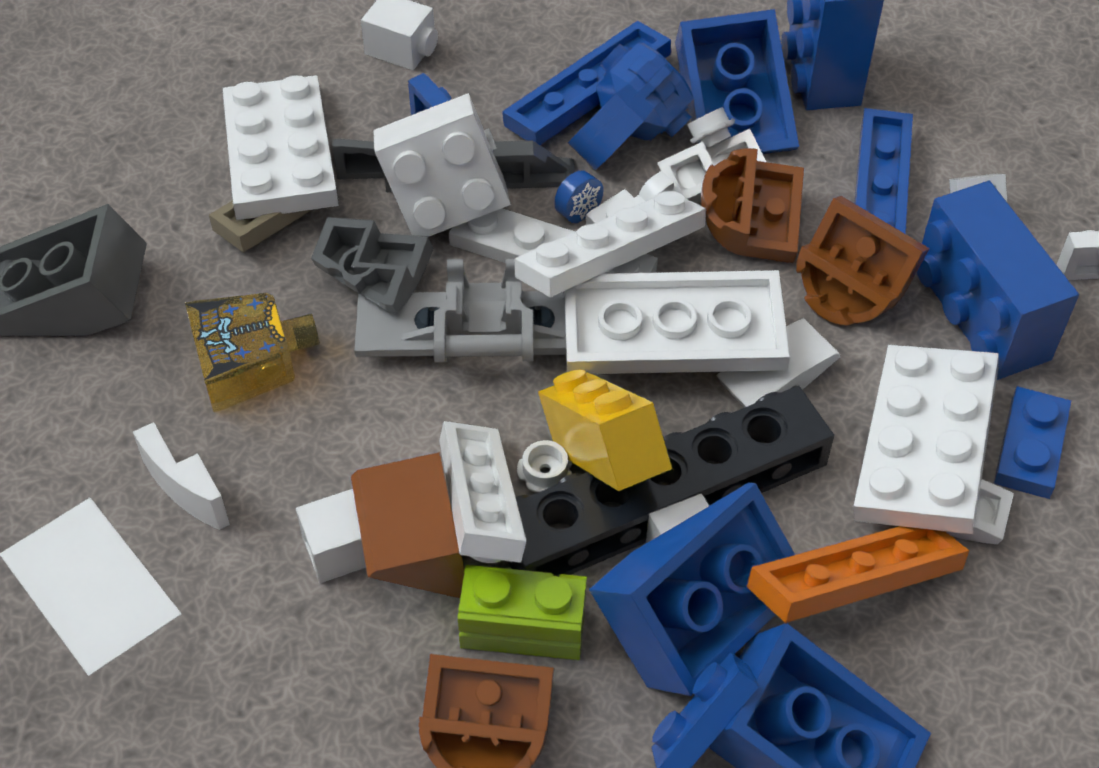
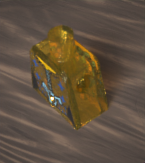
M269 293L196 300L185 303L213 412L224 410L292 382L295 379L290 352L320 345L312 313L281 321L274 296Z

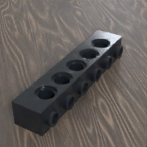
M799 385L781 393L770 392L745 408L732 413H719L708 420L706 424L684 433L673 432L664 436L663 439L672 469L628 488L617 491L589 472L584 474L574 473L562 478L555 486L531 496L520 495L515 497L526 537V545L521 563L508 561V563L515 570L552 573L553 576L558 577L561 574L572 575L646 543L649 514L701 493L710 506L747 483H756L760 492L763 493L826 466L834 434ZM705 461H716L720 464H710ZM664 481L671 485H659L654 482ZM607 502H615L620 504L621 506L608 507L603 504ZM562 523L567 524L571 527L566 529H555L550 526L553 524Z

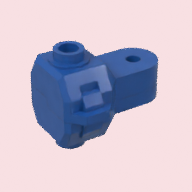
M639 42L628 50L619 44L600 64L606 71L603 75L604 78L596 86L601 109L572 137L568 144L594 170H597L629 136L651 141L659 133L662 134L665 131L672 138L692 118L686 109L689 107L688 104L694 99L693 93L684 77L656 50Z

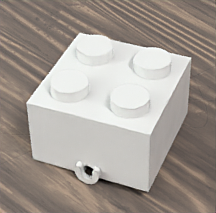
M469 93L373 130L375 154L412 235L429 237L511 205L505 180L492 151L496 149L494 139L489 128L483 129Z

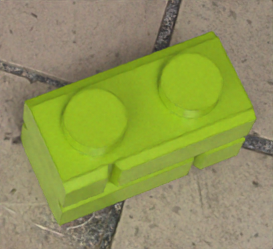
M466 565L458 609L460 648L580 660L586 607L587 577L561 574L558 577L553 576L552 573Z

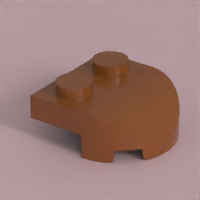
M754 148L734 150L727 159L715 166L711 164L706 171L701 188V205L706 208V224L718 243L737 255L794 263L798 251L804 168L757 161L758 149Z
M838 196L832 199L810 244L801 247L796 271L801 273L803 285L807 292L804 299L811 309L830 322L850 325L872 320L892 309L906 293L930 248L843 196Z
M430 654L423 715L419 717V735L424 751L428 754L436 768H531L539 758L547 739L555 668Z

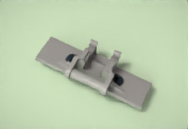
M447 259L448 282H446V292H413L410 299L398 313L387 312L358 293L355 357L434 356V362H447L448 357L522 356V361H533V355H566L564 292L548 297L540 291H522V281L515 277L514 259H506V268L501 283H469L464 270L463 259Z

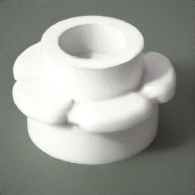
M723 107L712 111L688 124L693 136L690 141L693 144L701 141L706 149L731 137L728 127L733 125L735 120L734 118L728 119Z
M548 440L537 441L525 450L523 458L518 462L517 474L520 480L526 481V486L530 491L538 493L555 486L562 478L572 474L569 470L572 462L568 460L565 449L558 443ZM542 467H548L550 468V472L542 473L540 469Z

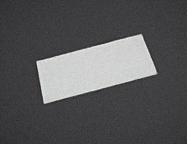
M91 498L83 501L0 553L2 559L88 676L181 615V612Z

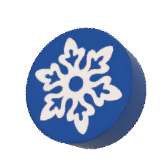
M586 171L572 173L561 183L556 192V211L572 223L581 222L586 218L588 212L600 205L604 192L602 182Z

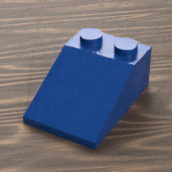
M775 9L680 22L675 46L680 74L684 77L693 93L694 99L688 104L692 122L723 107L728 119L734 118L735 123L728 127L731 137L750 129L762 154L798 150L799 142Z
M747 483L631 552L594 584L589 591L648 688L691 696L696 680L711 663L717 662L720 665L730 652L735 654L776 615L747 588L752 567L794 556L795 553L756 483Z
M788 623L755 634L747 642L739 659L750 667L759 684V688L708 747L735 768L916 767L931 733Z

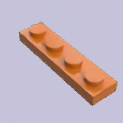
M899 526L754 566L750 572L747 588L781 620L788 623L963 570L970 550L946 531Z

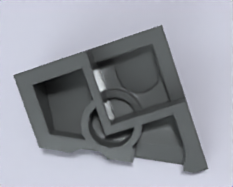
M327 217L311 259L316 267L387 312L398 313L417 288L434 249L428 236L380 233L374 220Z

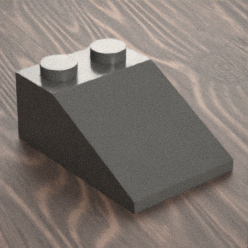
M106 204L0 246V336H89L130 321L147 242L109 204Z

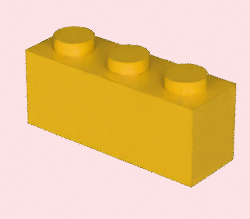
M573 370L563 373L554 378L553 386L538 391L553 442L558 443L565 449L569 461L617 491L672 469L653 402L585 370Z

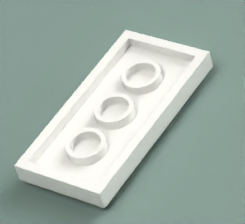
M317 75L308 77L289 76L283 80L263 83L243 82L233 87L223 88L232 197L236 220L256 218L263 214L275 212L285 214L339 206Z
M779 270L601 274L564 291L567 372L585 370L591 374L788 370L790 353Z
M888 345L854 501V521L965 534L974 533L998 374L999 353Z

